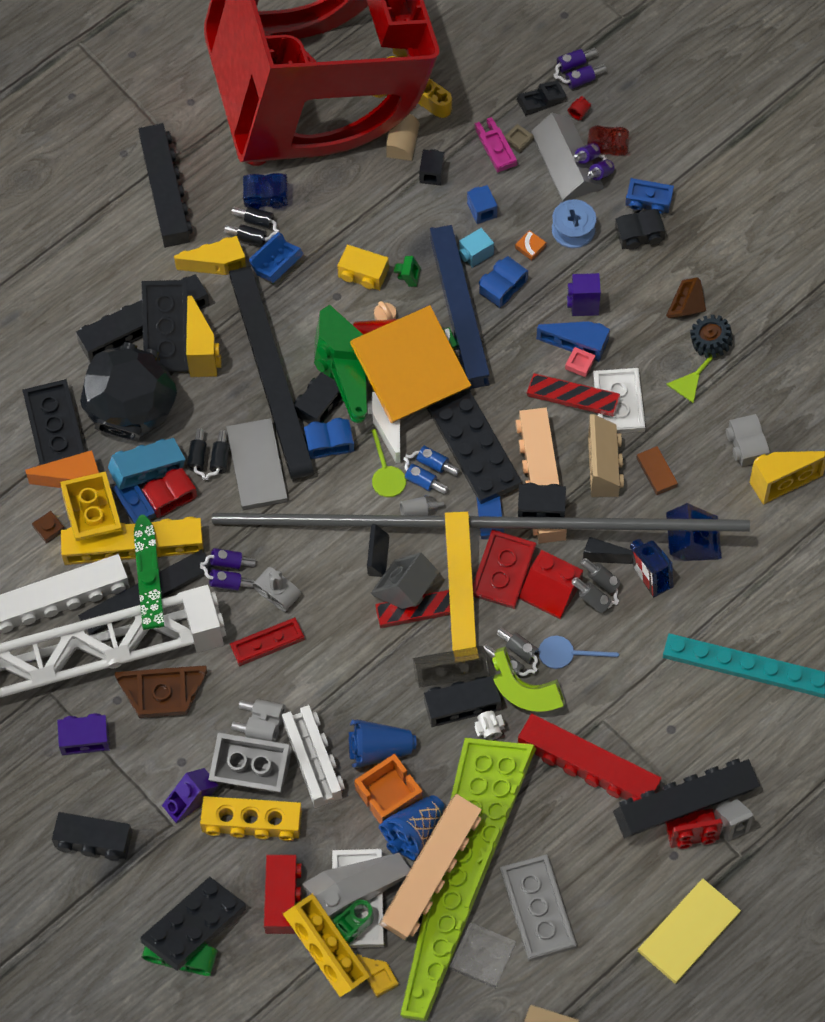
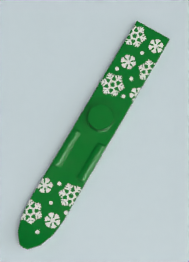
M139 515L134 527V544L143 630L165 626L155 532L150 520L145 515Z

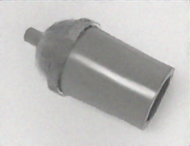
M423 495V497L400 501L401 515L433 516L437 513L438 507L444 506V502H437L434 497Z

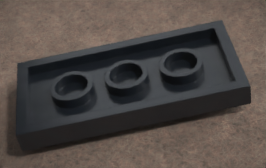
M187 280L141 281L143 350L152 349L158 351L161 358L160 363L164 365L167 371L189 370L186 357Z
M67 379L22 389L40 465L84 453Z
M209 876L141 936V943L178 971L246 910V904Z

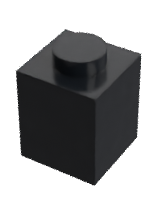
M423 149L419 169V183L441 186L445 164L444 152L435 149Z

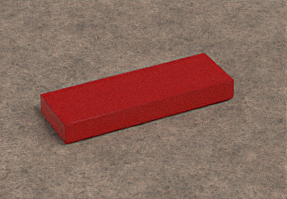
M296 617L234 641L230 643V647L238 665L242 666L302 642L305 638Z

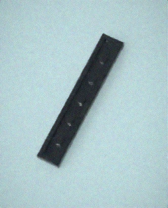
M202 549L159 572L162 598L205 576L204 570L200 569V563L205 562L207 557ZM208 561L205 567L207 568L208 573H210L213 569V566L210 564V561ZM138 583L78 615L80 621L140 605ZM105 624L87 629L86 631L89 635H93L108 628V626Z

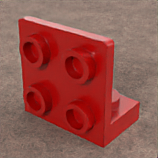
M713 809L698 811L665 823L671 848L678 847V849H687L692 844L697 843L709 845L716 842L720 837L723 825L721 818L715 819Z

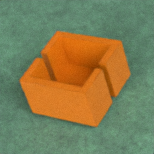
M395 754L354 780L355 791L366 806H370V811L380 824L386 818L423 799V791L411 775L407 776V769Z

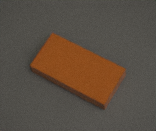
M658 446L637 454L636 458L656 495L678 486Z

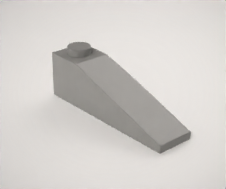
M395 853L323 871L303 883L302 886L308 895L314 894L329 918L333 920L351 906L353 902L361 899L368 902L404 880L410 868L400 853Z

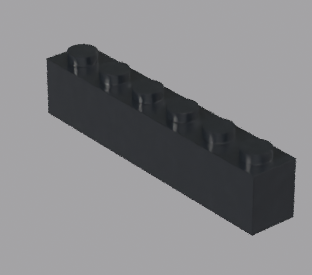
M164 123L138 128L164 248L190 243L189 234L193 233L190 220L186 221L185 216L189 215L186 202H181L184 192L182 184H177V180L180 179L178 166L173 167L176 157L174 148L169 149L168 145L172 144L170 131H165Z
M196 274L181 279L187 280L188 296L194 298L200 310L210 305L208 293ZM142 298L140 301L132 305H126L119 311L111 315H105L99 321L90 325H84L80 330L76 331L78 343L90 363L94 356L102 351L120 348L124 345V342L133 343L143 338Z
M737 758L727 762L726 768L719 770V767L715 766L704 771L706 774L704 776L698 777L697 774L684 778V783L677 785L676 782H672L662 786L663 791L655 793L653 789L641 794V799L634 801L631 797L619 802L620 807L615 809L613 813L623 838L631 837L760 787L750 760L747 759L740 762V759Z

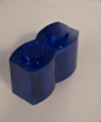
M250 174L243 176L244 206L256 209L265 206L279 209L287 206V174Z

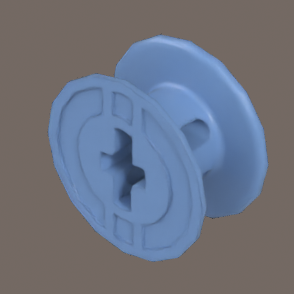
M578 199L567 200L555 208L552 215V235L559 244L568 248H580L593 240L596 213L588 203Z

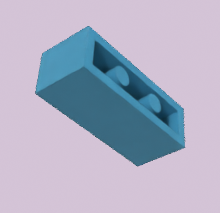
M174 438L161 439L153 444L140 445L125 452H116L111 456L108 469L118 489L121 490L163 478L168 471L183 468L185 457Z

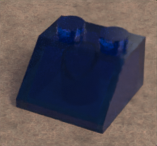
M689 503L666 512L667 519H718V516ZM668 530L670 555L684 561L718 560L722 558L719 531Z

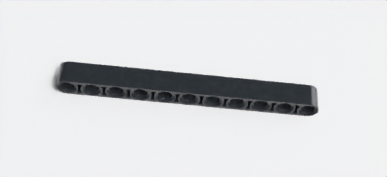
M247 266L231 270L229 275L290 478L295 480L314 475L311 459L252 268Z

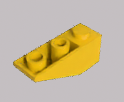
M237 236L226 237L221 241L204 244L199 248L182 251L174 255L176 270L228 275L231 270L246 267L245 255Z

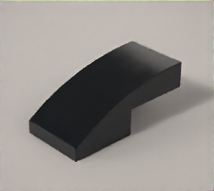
M556 80L539 84L537 90L519 93L516 100L523 113L529 115L564 101L567 95L559 81Z

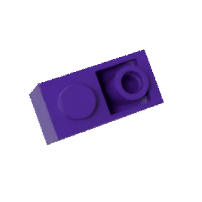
M205 768L187 772L162 804L175 823L180 822L202 806L203 796L211 797L219 785L216 782L209 781L210 774Z

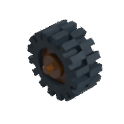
M706 315L703 316V321L700 318L696 320L697 325H692L693 330L690 331L694 350L698 351L700 356L704 354L705 358H709V355L712 354L713 358H717V353L722 356L724 355L723 350L726 352L730 350L729 346L733 344V335L730 324H728L726 319L723 320L722 316L719 315L717 319L715 315H711V318L708 319Z

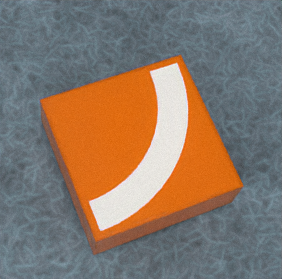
M530 230L515 244V249L530 260H533L546 247V242Z

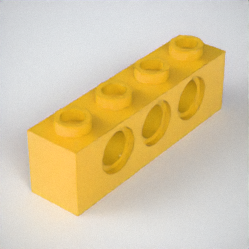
M203 796L200 825L202 832H206L210 836H219L222 833L230 834V836L236 838L251 835L258 839L279 837L283 841H292L293 838L299 839L302 807L301 803ZM224 815L233 816L228 822L221 820ZM250 816L257 818L254 823L245 822ZM273 818L282 820L278 825L269 823Z
M313 893L283 913L339 997L345 995L370 977Z

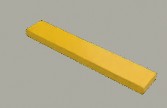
M468 512L445 513L452 653L476 652Z

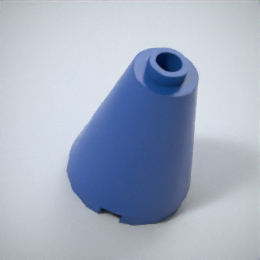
M358 719L350 722V726H354V732H349L350 759H355L356 762L352 764L353 768H361L383 762L393 754L397 757L406 756L412 753V749H416V736L412 735L411 730Z

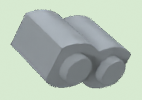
M756 414L729 420L726 436L728 441L733 442L734 458L736 461L739 460L742 467L753 464L760 455L770 454Z

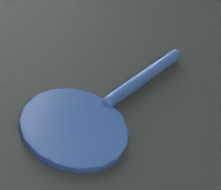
M550 636L544 639L540 644L538 652L542 663L552 669L566 667L572 661L573 655L619 656L617 652L573 650L570 641L561 636Z

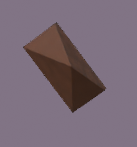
M698 277L681 281L666 314L668 318L706 311L702 284Z

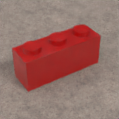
M266 855L265 934H295L283 913L296 905V902L301 901V887H297V878L302 877V863H297L296 855Z

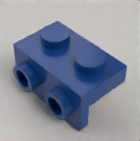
M631 178L626 195V206L634 210L658 209L660 214L664 212L669 213L674 186Z
M277 232L249 259V262L257 276L274 283L304 254L301 248L286 242L283 234Z

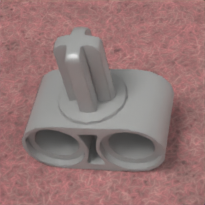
M268 567L252 584L260 595L283 612H286L301 596L300 590L292 582L286 579L279 570L276 571L271 567Z

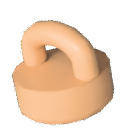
M380 301L374 310L375 320L396 319V309L392 304Z

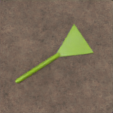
M712 354L696 372L666 383V385L694 403L699 374L713 359Z

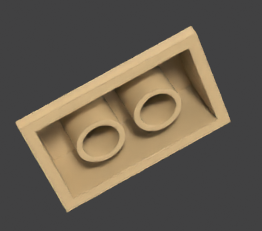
M590 414L588 430L591 497H619V489L624 488V476L619 474V467H623L622 454H618V447L622 445L621 433H617L616 424L595 414Z

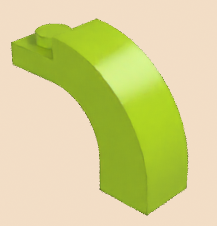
M506 647L496 649L495 657H492L496 671L500 670L501 673L496 674L493 680L498 690L508 701L522 709L536 712L550 711L564 706L565 699L558 680L541 685L528 684L516 675Z

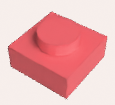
M574 347L565 364V369L586 378L595 361V355Z

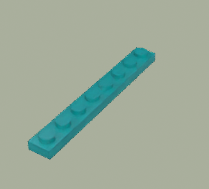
M668 633L662 658L825 698L824 671Z

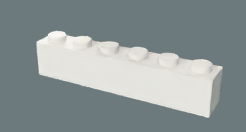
M119 554L1 594L0 632H10L17 626L30 625L43 617H53L58 612L66 609L73 610L81 604L89 601L96 602L104 596L112 593L119 594L125 589L130 588Z

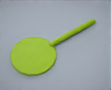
M373 429L372 434L382 468L374 473L372 486L380 496L386 498L400 495L405 489V475L399 468L386 465L377 431Z

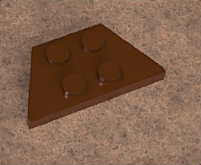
M207 666L115 672V678L139 718L187 715L207 674Z

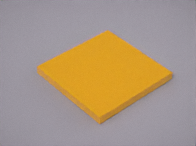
M430 305L350 341L390 423L396 422L471 386Z

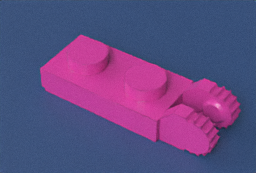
M492 117L487 119V126L490 129L488 132H485L480 122L474 123L478 137L497 173L517 166V159Z

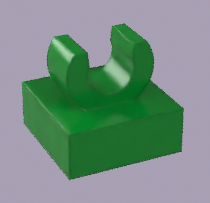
M405 256L404 263L395 264L393 272L398 273V279L405 280L409 287H417L421 267L414 256Z

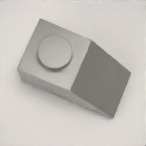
M738 799L731 802L730 800L721 802L717 805L714 813L715 819H722L721 832L727 842L748 833L754 816Z

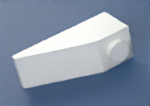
M372 392V401H368V414L373 415V424L395 463H400V420L390 423L376 393Z

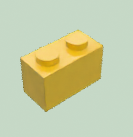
M347 244L337 265L338 277L346 282H355L367 289L380 291L389 271V258Z

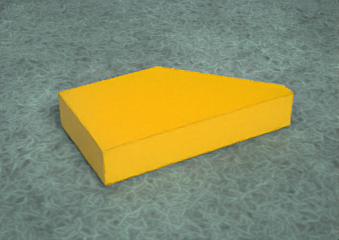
M359 954L356 955L370 976L366 980L376 997L399 986L387 962L362 957Z

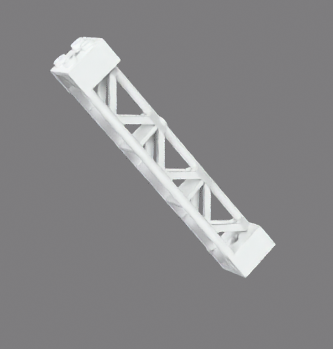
M205 585L163 598V608L181 603L184 604V610L163 615L165 627L153 628V630L175 640L139 650L135 649L148 630H150H143L140 605L0 643V672L7 670L27 680L1 687L0 698L102 669L118 668L124 663L193 644L196 653L223 646L222 637L226 636L215 592L210 593L209 586ZM135 616L133 624L113 629L112 622ZM187 618L190 629L175 621ZM107 624L109 629L93 635L84 633V630ZM125 635L118 647L116 638ZM58 637L61 638L59 644L39 649V642ZM111 639L113 648L102 642ZM32 644L34 651L13 656L9 652L10 650ZM77 649L101 659L61 671ZM51 656L44 666L42 658ZM37 660L39 669L27 662Z

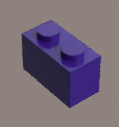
M599 273L572 274V283H568L567 308H571L572 316H598L601 296Z
M93 713L87 717L67 716L62 720H57L59 749L62 756L110 751L109 727L106 715Z

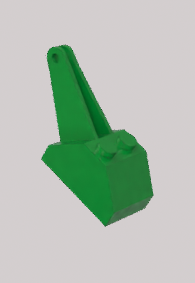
M329 304L319 312L314 344V365L320 372L335 379L350 419L355 423H361L365 420L367 413V375L350 341L363 334Z

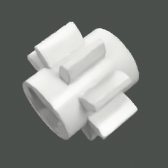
M487 711L477 717L478 721L475 722L474 727L478 737L484 736L485 740H494L502 735L501 730L505 729L502 715L496 716L494 711Z

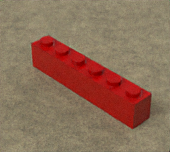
M532 713L518 736V743L534 745L536 748L534 754L541 757L542 761L551 766L555 764L563 768V771L568 775H577L585 779V782L590 786H599L605 789L612 797H621L625 800L632 797L636 801L641 799L640 795L654 789L655 793H657L660 787L661 777Z

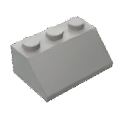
M218 733L209 781L281 793L288 774L292 749L289 744Z

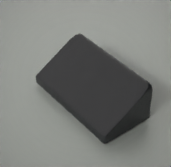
M372 524L370 529L367 574L369 576L382 577L387 568L389 535L376 524Z

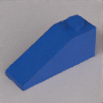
M589 321L539 324L537 327V340L571 352L574 347L595 355V360L598 362L607 346L610 335L609 328H606L603 324Z

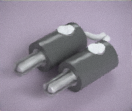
M584 558L581 565L589 571L588 576L607 593L611 594L614 592L615 601H611L608 596L591 582L585 584L578 577H575L572 580V584L580 590L579 596L599 613H602L613 604H618L617 588L620 585V580L600 563L594 565L587 558Z
M500 628L497 631V635L507 641L506 647L527 663H531L534 660L532 664L533 669L522 673L525 666L509 655L516 675L519 677L526 676L529 673L535 674L538 670L536 668L538 662L536 656L539 649L518 633L511 635L503 628ZM487 644L484 645L482 651L491 658L495 657V650Z

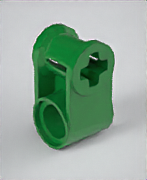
M357 900L342 914L332 920L348 945L372 924L374 919L372 906L366 900ZM364 909L368 911V915L365 918L355 916L359 910Z

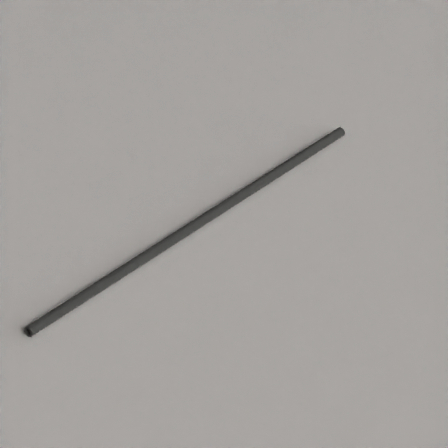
M213 513L212 523L217 525L368 527L376 524L379 527L445 528V516ZM469 516V528L750 532V520Z

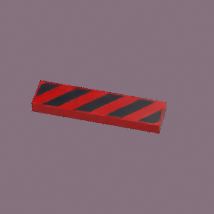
M535 373L527 390L528 397L612 417L615 415L621 398L619 393Z
M449 590L424 594L422 602L416 607L412 606L401 609L388 602L375 604L380 628L450 615Z

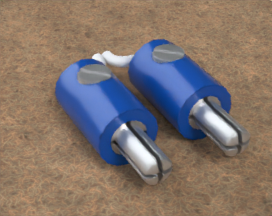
M423 446L420 451H415L411 455L406 454L403 459L406 461L405 470L407 472L405 479L427 491L434 488L445 494L448 487L436 481V475L415 464H411L408 468V458H413L418 454V462L439 473L445 470L457 476L460 471L459 468L448 463V457L427 446Z

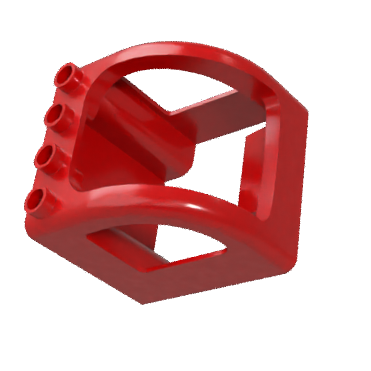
M210 0L204 23L205 41L238 159L240 162H247L253 166L263 165L268 160L310 158L336 154L359 147L384 135L401 123L416 107L426 89L439 54V46L424 0H318L296 8L258 11L257 5L259 0ZM369 7L381 47L406 49L408 56L308 62L304 46L299 39L332 30ZM388 94L375 109L347 126L320 134L304 135L295 133L304 103L308 100Z

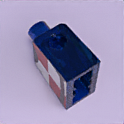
M641 539L633 541L630 549L633 551L634 569L653 598L673 588V563L654 541H649L645 544Z

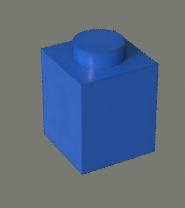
M488 185L475 187L467 192V205L476 224L497 218V204Z

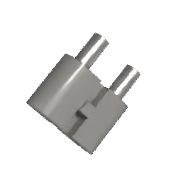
M256 699L255 703L241 700L239 702V709L251 711L252 717H249L247 724L233 722L231 729L245 732V736L248 738L276 742L280 732L279 726L283 723L282 714L286 713V705Z

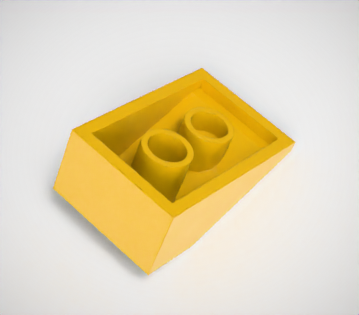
M187 296L186 357L190 377H217V368L222 367L220 345L215 343L214 334L194 298Z
M825 451L773 452L769 455H760L753 462L749 483L764 505L822 477L825 470Z
M106 471L60 482L65 508L76 541L122 530Z

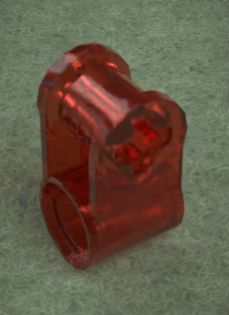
M593 126L588 133L587 145L591 143L597 144L600 148V154L622 156L628 153L626 143L629 131L624 127Z

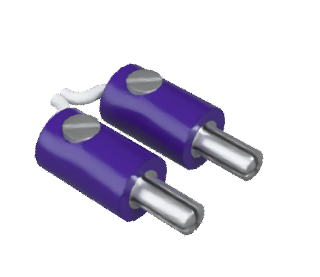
M595 48L585 52L582 49H578L556 58V73L553 76L555 79H560L563 83H567L573 89L596 79L595 75L603 73L607 69L604 64L595 68L588 65L565 75L566 80L558 76L559 70L565 72L586 64L587 58L597 55Z
M591 143L580 147L573 156V160L581 164L590 162L598 157L603 158V161L593 164L589 168L587 176L594 180H600L614 172L613 162L607 160L605 155L600 154V148L597 144Z
M213 548L211 555L206 557L205 562L200 563V569L204 570L205 576L209 579L210 587L236 591L239 590L240 586L254 588L252 585L254 580L243 579L240 573L212 569L209 575L205 567L209 559L210 564L213 566L239 569L241 565L254 567L256 560L242 557L241 552Z

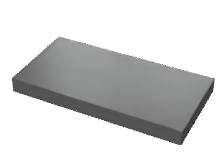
M272 419L226 426L242 510L288 502Z
M548 855L500 867L528 962L575 949L577 945Z

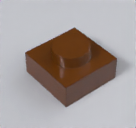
M49 511L32 523L33 528L46 544L60 535L61 530H65L52 511Z

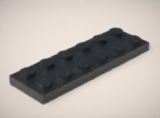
M469 388L426 407L480 504L519 488V484H522V481Z

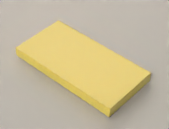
M702 878L638 948V952L676 984L740 914L741 910Z

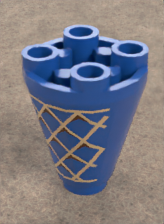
M435 795L425 797L386 818L379 825V830L388 842L386 846L392 854L400 853L410 860H415L418 857L445 809L441 799Z

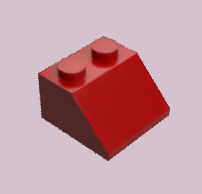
M541 550L530 568L519 599L561 619L578 590L572 584V580L578 577L582 581L583 570Z

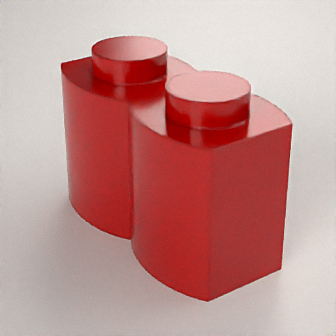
M183 468L168 471L164 478L152 480L142 489L157 518L167 515L177 507L183 506L197 497L196 488Z

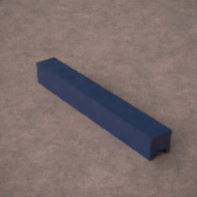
M452 225L430 228V241L461 366L471 384L469 390L489 386L488 377H490L453 227Z

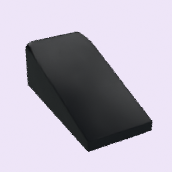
M589 537L583 552V559L587 558L589 561L597 563L632 564L634 551Z

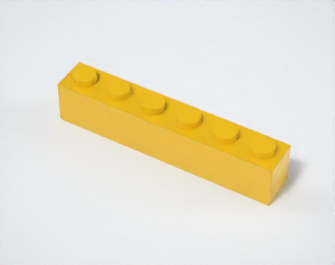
M185 517L181 520L162 519L158 522H151L155 532L157 557L194 554L201 549L204 552L201 518ZM121 523L122 530L78 541L75 539L72 527L67 530H61V553L64 565L93 563L119 554L121 560L136 559L134 544L135 524Z

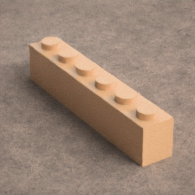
M547 408L519 411V419L515 420L516 432L521 433L522 440H519L520 454L524 453L525 460H522L523 474L528 475V480L525 481V484H559ZM532 529L533 536L537 535L538 544L565 541L567 529Z
M458 794L452 797L379 922L380 926L403 940L409 935L412 937L415 935L420 926L417 920L421 914L426 915L433 903L429 901L434 892L438 894L445 881L442 880V877L446 871L450 873L455 866L457 859L454 856L458 850L463 851L467 845L469 838L466 836L470 829L475 830L481 820V817L478 815L482 809Z

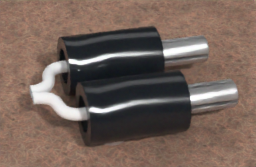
M249 206L246 210L233 207L232 214L244 217V222L268 229L273 224L275 232L267 237V231L242 224L239 228L226 225L224 228V232L237 235L239 241L261 247L265 244V241L270 240L279 232L276 229L277 224L274 221V213Z
M198 428L195 440L190 441L187 469L201 475L203 480H208L210 476L217 475L218 473H225L230 445L226 443L227 431L220 430L218 441L213 443L209 468L212 472L208 473L205 477V474L200 471L204 469L207 443L203 441L204 429L201 428L200 431V428Z

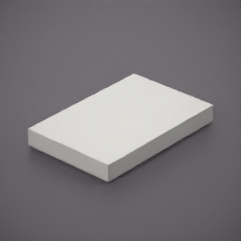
M639 369L593 371L594 388L619 393L621 396L614 417L597 413V416L616 424L617 433L645 432Z

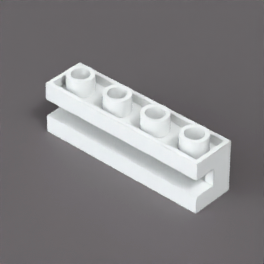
M308 705L300 708L301 713L292 715L290 711L282 714V719L314 808L342 799L341 790L345 789L341 776H336L333 770L337 768L333 755L327 754L325 747L329 745L324 733H319L317 726L321 724L316 712L312 713Z

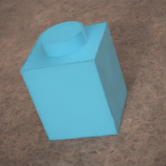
M480 228L460 240L459 255L464 262H468L473 268L494 255V242Z

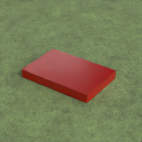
M492 529L473 583V597L515 609L537 544Z

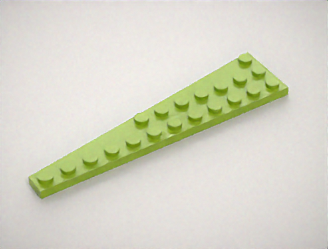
M473 738L464 739L451 799L458 794L482 809L478 815L481 817V820L475 830H469L466 836L469 838L467 845L463 851H457L454 856L457 859L455 866L450 873L446 871L443 875L442 880L445 883L438 894L435 892L432 894L429 901L433 903L427 914L423 915L400 1014L403 1018L427 1021L536 750L534 745Z

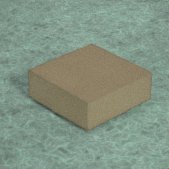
M518 124L504 136L509 146L518 153H521L534 140V135Z

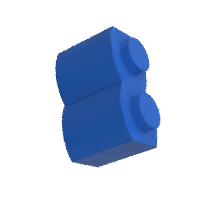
M509 256L503 260L500 259L495 263L493 271L481 277L479 293L498 307H502L528 280V270Z
M335 418L328 423L312 422L304 427V436L310 459L346 454L354 451V441L349 419Z

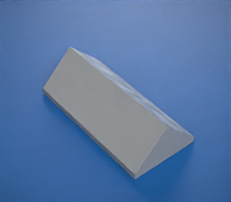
M551 113L531 131V134L534 135L536 146L563 202L604 189L601 180H594L587 176L589 168L593 165L592 161L581 164L573 160L576 150L583 147L584 144L571 118Z

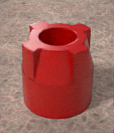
M581 96L568 108V113L574 119L581 120L591 107V103Z

